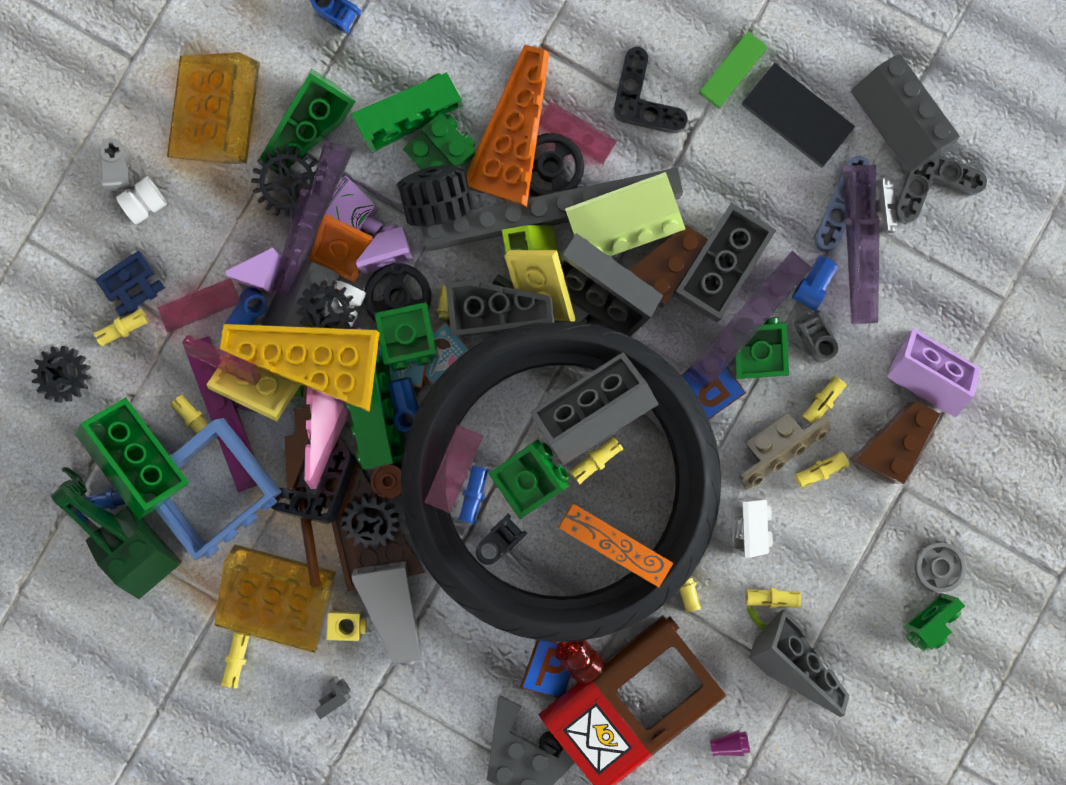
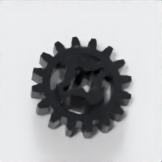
M323 280L320 283V287L314 282L310 286L311 290L306 288L302 292L304 297H301L297 303L303 307L296 311L297 314L304 317L299 322L300 324L307 323L310 328L349 329L351 327L348 322H353L355 316L350 313L355 311L356 306L349 304L354 298L352 295L347 297L344 295L346 287L338 290L337 282L334 281L331 286H328L327 281ZM318 294H325V296L321 299L317 297L315 299L313 298ZM328 302L327 307L329 314L325 317L326 313L325 308L323 306H325V304ZM331 321L336 322V323H337L338 321H340V322H339L338 324H336V325L327 326L328 323L331 322Z
M52 346L51 354L42 351L43 360L35 359L34 362L39 366L38 369L31 370L32 373L37 374V378L33 379L32 383L40 384L36 391L38 393H45L44 398L47 400L54 398V402L62 403L64 398L66 402H72V395L81 397L80 389L89 388L84 382L85 380L92 379V376L86 374L91 365L83 364L86 357L83 355L77 356L79 352L77 349L72 348L69 351V347L61 346L59 350L58 347ZM60 358L57 363H51L53 360ZM55 369L62 370V373L65 374L64 376H66L69 379H62V376L59 375V373L55 371ZM67 385H71V386H72V387L69 388L68 390L59 392L60 390H63L64 387L67 386Z
M363 493L362 500L355 496L352 503L346 504L345 512H343L341 520L344 521L341 528L342 530H348L346 534L347 539L352 537L355 539L353 545L356 546L361 542L365 550L368 548V545H372L377 550L379 543L386 547L389 539H395L396 531H398L400 523L397 522L400 514L393 513L395 504H386L387 497L379 500L378 493H374L373 498H369L367 493ZM355 513L357 514V516H356L357 522H356V523H354V519H353ZM387 519V521H388V527H387L386 530H385V529H384V526H385L384 521Z

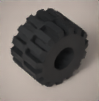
M442 165L426 168L406 176L397 183L406 220L411 226L444 224L466 215L473 209L465 169L462 166Z

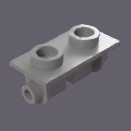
M882 178L866 184L872 235L882 232H896L895 227H898L895 209H888V205L895 204L894 187L890 185V180Z

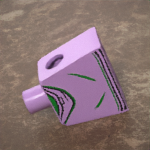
M347 176L342 179L316 215L321 221L322 217L328 214L362 232L365 230L373 237L380 233L383 228V224L373 218L378 211L376 205Z

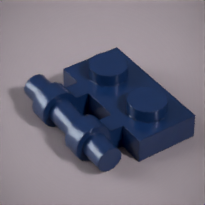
M137 251L95 279L109 301L113 302L117 298L121 299L123 303L115 308L121 317L128 312L133 313L138 309V305L148 299L153 300L158 296V292L165 289L160 280L153 284H150L147 280L156 273L141 251ZM140 285L142 291L130 297L128 291Z

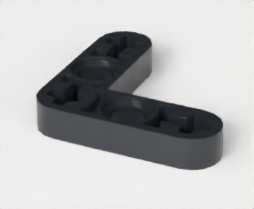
M641 47L629 49L625 56L613 113L615 118L624 123L677 134L682 132L688 122L687 114L683 109L640 99L648 64V54ZM635 54L640 55V60L643 62L638 63L636 72H631L633 60L629 58H634ZM626 79H635L638 83V88L634 91L626 90L623 85ZM625 97L630 98L628 107L632 112L629 111L627 115H622V110L618 109V107H623ZM646 109H654L658 117L655 121L649 122L645 120L643 112ZM662 111L667 112L665 118L672 119L674 115H678L682 123H678L677 127L672 126L671 120L665 119L664 125L659 124L662 118Z
M343 447L335 449L329 456L316 495L279 488L282 493L275 498L277 503L271 508L281 514L322 524L332 523L339 514L356 464L355 455ZM346 458L345 462L339 464L340 459ZM338 479L337 489L329 492L330 483ZM286 498L290 501V505L283 502L279 503V500ZM307 499V508L304 511L299 512L298 507L300 502L302 500ZM328 508L327 513H321L323 509Z

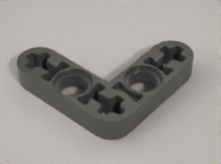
M944 156L936 157L928 162L931 167L926 168L923 175H914V172L916 174L920 173L922 167L907 174L894 208L896 220L900 223L908 224L918 218L932 181L967 195H976L987 186L985 174L980 170ZM949 166L955 170L956 177L953 180H948L944 177L943 169ZM961 177L967 180H970L973 177H975L976 183L979 185H977L974 188H971V182L963 180L959 184L958 181L961 179ZM912 181H918L922 184L923 190L921 194L911 192L909 186ZM910 200H918V203L916 201L911 203L909 211L913 214L905 217L904 211L901 208H905Z

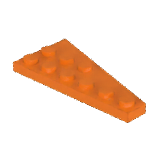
M524 45L466 173L470 190L527 207L549 61V53L545 49Z

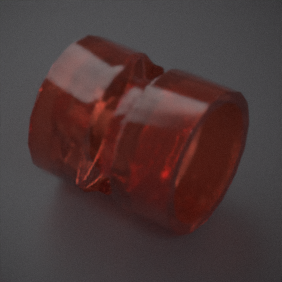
M587 640L559 642L555 649L557 660L567 669L575 681L580 684L593 681L603 669L602 658Z

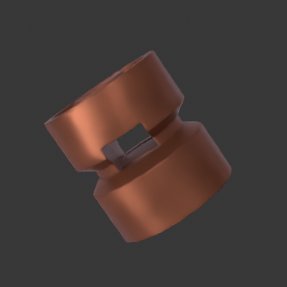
M394 464L376 468L370 480L374 493H378V496L381 498L387 497L388 499L400 496L402 468Z

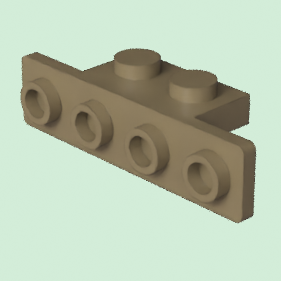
M786 413L745 442L747 448L759 462L740 475L744 488L748 490L751 487L760 485L766 476L781 470L786 462L793 457L802 455L807 450V447L816 441L819 442L826 438L831 431L829 420L823 416L803 430L790 414Z

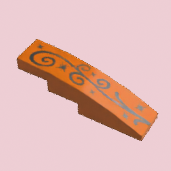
M571 503L558 525V528L657 587H660L673 565L671 561Z

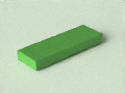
M747 32L700 90L699 94L720 109L768 47Z

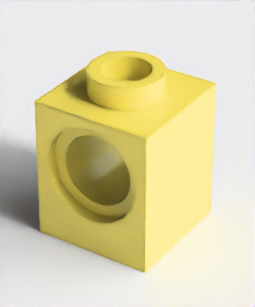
M331 610L328 613L327 640L359 641L362 638V634H366L367 618H363V611ZM343 619H350L354 623L353 632H345L342 629L341 622Z

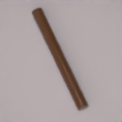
M306 487L296 488V491L307 493ZM307 499L302 500L300 502L298 507L299 512H302L307 508ZM300 518L310 585L312 588H317L322 584L312 522Z

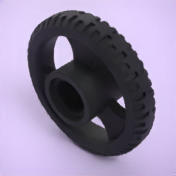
M544 133L537 135L536 147L545 143H555V151L544 152L538 160L534 159L532 172H538L542 180L552 182L553 188L551 191L543 190L530 182L529 193L537 197L576 189L584 173V160L578 146L571 139L561 134ZM572 154L575 162V173L571 181L568 182L562 178L563 158ZM552 161L557 164L558 168L554 172H547L543 166L546 162Z
M393 263L379 268L368 279L364 290L366 293L364 298L365 308L374 322H376L374 313L387 311L390 308L397 309L425 302L428 304V310L431 306L432 294L427 279L419 270L403 263ZM407 274L419 283L422 290V299H413L410 291L403 284ZM388 275L392 283L385 288L383 293L384 299L374 301L373 293L377 283ZM395 291L404 292L405 297L401 303H393L391 301V296Z

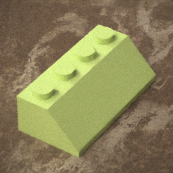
M666 172L565 208L574 235L577 233L609 256L685 230Z

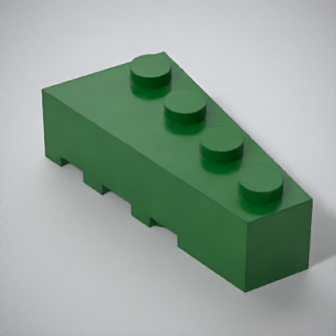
M446 72L444 74H434L423 83L411 86L400 93L353 112L351 115L371 153H374L424 127L440 112L445 116L463 105L462 99Z

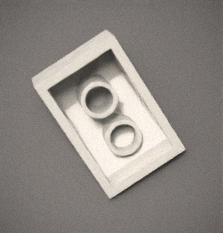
M731 500L733 553L745 558L768 554V547H772L773 539L772 532L768 531L767 521H771L772 513L771 506L767 505V500Z

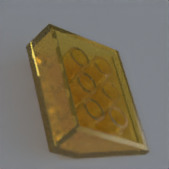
M240 52L180 56L167 157L223 164H247L260 62Z
M235 544L224 560L214 626L316 653L333 591L336 571L319 567L322 585L312 588L306 563Z

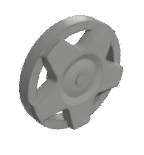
M942 542L932 543L924 547L918 554L915 563L916 575L919 581L928 589L936 592H948L958 587L963 581L966 574V562L962 553L953 545ZM936 547H943L939 553L933 550ZM955 554L959 559L960 565L953 562ZM924 559L925 562H926V565L921 568V563H922V560ZM950 577H958L955 582L949 585ZM933 579L936 587L930 585L926 580Z

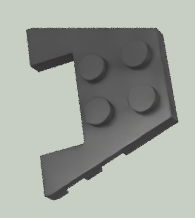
M500 695L498 698L487 781L495 785H554L575 762L563 747L559 755L549 754L538 745L510 732L521 709V705Z

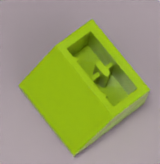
M526 225L502 230L505 254L509 250H557L558 253L553 226Z

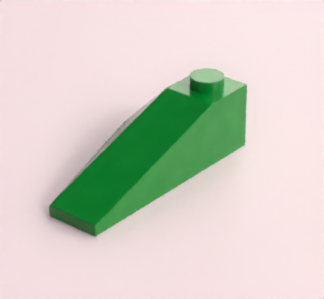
M311 68L259 159L267 163L269 161L265 156L267 151L271 153L272 157H275L277 155L274 148L279 147L281 154H285V146L290 147V154L294 155L296 148H300L298 157L302 158L305 153L320 143L329 133L344 122L356 100L333 81ZM285 159L288 169L297 162ZM276 162L269 169L280 175Z

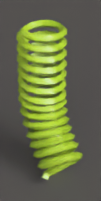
M753 606L746 608L756 626L764 630L766 624L759 619L755 609L752 608Z

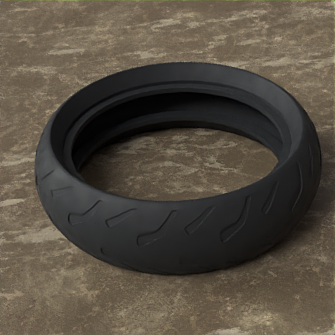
M554 321V323L544 324L541 322L519 326L482 341L460 356L436 380L422 400L406 438L401 469V494L406 524L422 562L446 594L463 609L479 620L519 637L552 642L583 641L621 631L642 621L670 600L690 578L708 547L717 521L721 496V468L716 439L710 421L699 399L677 370L658 353L621 332L603 326L571 321ZM624 352L647 382L658 402V405L651 410L667 436L673 455L676 481L672 511L661 538L652 550L671 561L673 565L660 587L631 571L620 580L604 588L579 595H542L517 588L501 580L480 564L467 549L454 526L448 507L445 484L446 464L454 435L472 406L491 388L513 375L534 368L558 365L596 370Z

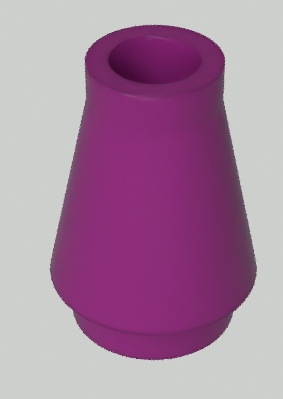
M740 730L710 740L713 756H745L744 754L751 753L746 731L740 732Z

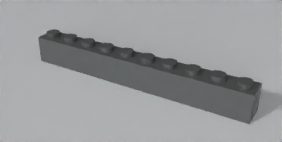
M678 167L528 198L527 207L509 202L471 210L466 215L451 222L434 226H421L427 251H433L502 236L503 229L526 225L553 226L567 223L569 219L565 208L666 172L675 200H678L683 194Z

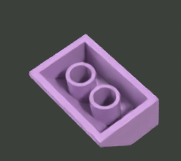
M913 328L892 361L887 377L897 385L912 391L917 397L937 406L942 412L956 418L974 398L980 367Z

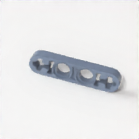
M862 156L851 158L843 169L815 235V245L821 251H831L840 243L870 172V163ZM857 163L861 164L860 169L863 172L858 173L855 180H850L855 170L851 166H855ZM842 186L852 187L854 190L853 198L845 199L842 197L840 192ZM833 209H840L843 212L844 220L837 223L831 219L830 214ZM830 227L838 228L839 232L835 229L830 236L833 243L830 242L828 245H824V239L821 236H825L829 232Z

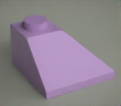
M387 226L382 229L383 232L378 233L356 261L358 269L364 275L376 272L385 265L413 261L406 233L402 226Z

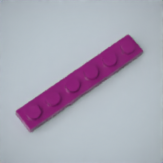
M207 336L183 345L211 422L224 418L254 456L235 402L209 390L207 387L208 381L220 365L211 337ZM218 436L217 438L237 491L242 492L257 486L249 473Z

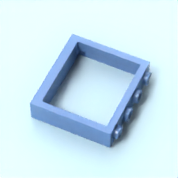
M224 418L216 419L209 423L175 452L171 459L180 469L219 436L260 487L264 495L207 543L202 540L171 499L157 508V513L195 561L204 556L209 559L220 550L217 546L221 542L228 543L239 534L236 531L242 525L247 527L258 518L256 513L261 509L266 511L277 503L275 498L282 493Z

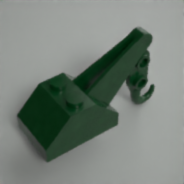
M68 467L62 468V472L66 473L72 480L62 483L51 494V498L90 536L85 541L97 565L116 586L140 599L182 563L143 518L138 520L127 505L116 515H113L86 500L85 492H87V488L83 479ZM86 516H88L89 518H91L92 520H94L96 523H98V524L101 525L102 527H100V528L97 527V526H96L91 520H89Z

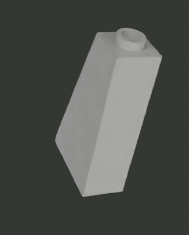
M400 561L354 569L352 581L393 663H401V665L407 666L416 663L417 660H421V646L407 562Z

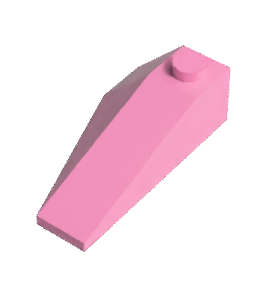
M307 387L306 404H310L311 419L306 420V429L311 444H307L305 448V482L311 489H316L350 411L346 407V402Z

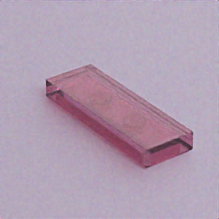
M553 102L549 103L540 118L539 127L549 133L568 137L578 146L581 152L603 165L617 143V140Z
M229 278L158 307V311L166 331L172 332L239 303V296L232 279Z
M186 335L182 341L187 354L255 386L261 379L257 366L190 335Z
M457 425L425 503L446 512H452L483 435Z

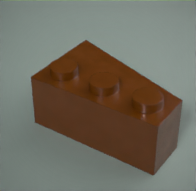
M685 225V230L672 235L629 270L663 295L658 304L660 308H663L708 239Z
M917 401L907 403L850 460L895 484H904L940 413Z

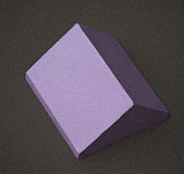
M271 248L225 271V273L239 284L273 295L285 259L277 250Z

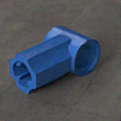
M819 255L806 278H803L796 288L792 298L811 310L816 311L827 293L825 290L839 266L828 257Z
M256 288L243 290L239 297V303L225 324L253 325L257 318L262 316L267 310V302L262 293ZM251 299H259L257 305L253 307L247 306Z
M404 377L390 381L387 384L395 410L394 424L400 431L409 432L412 423L405 419V413L411 414L414 418L419 405L411 377Z

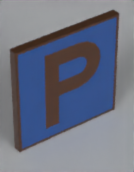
M716 351L681 375L699 399L708 419H711L746 394Z
M536 640L520 688L559 698L566 691L580 649L559 642Z

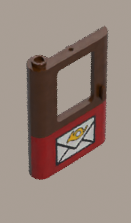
M663 615L660 616L538 714L545 726L593 785H617L727 697L676 631L680 627L671 616L665 618ZM674 647L699 677L702 685L653 726L646 729L617 695V690L667 649Z

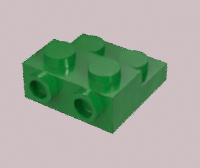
M440 112L421 129L422 132L403 148V151L420 170L442 165L463 167L474 157L476 152L473 147L476 144L467 133L462 136L456 128L459 125L450 114L445 117Z
M426 302L374 313L377 331L380 333L379 341L383 363L387 368L392 367V371L407 369V364L417 362L419 366L429 365L433 363V358L439 357Z
M779 317L763 318V323L753 324V319L737 320V325H731L736 379L789 376L787 323L779 322Z
M538 439L488 473L519 519H522L570 486L567 482L569 480L567 471L559 465L557 467L551 459L553 456L551 448L545 442L540 443Z
M942 593L903 626L908 633L905 637L915 648L919 647L923 652L927 649L932 650L942 647L948 641L947 636L952 633L946 626V623H952L961 615L960 611L965 605L959 598Z

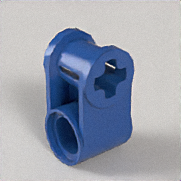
M310 0L313 10L318 17L329 22L345 34H349L351 31L349 27L356 16H360L362 13L355 4L348 0H329L330 2L326 7L317 6L320 0Z

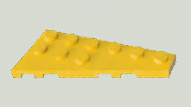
M223 324L220 350L222 352L370 412L380 334L377 330Z

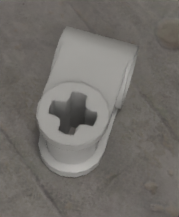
M116 139L105 140L102 142L99 150L102 167L101 178L105 191L132 189L134 187V178L129 150ZM115 148H117L119 152H116L115 157H112L111 153H114Z

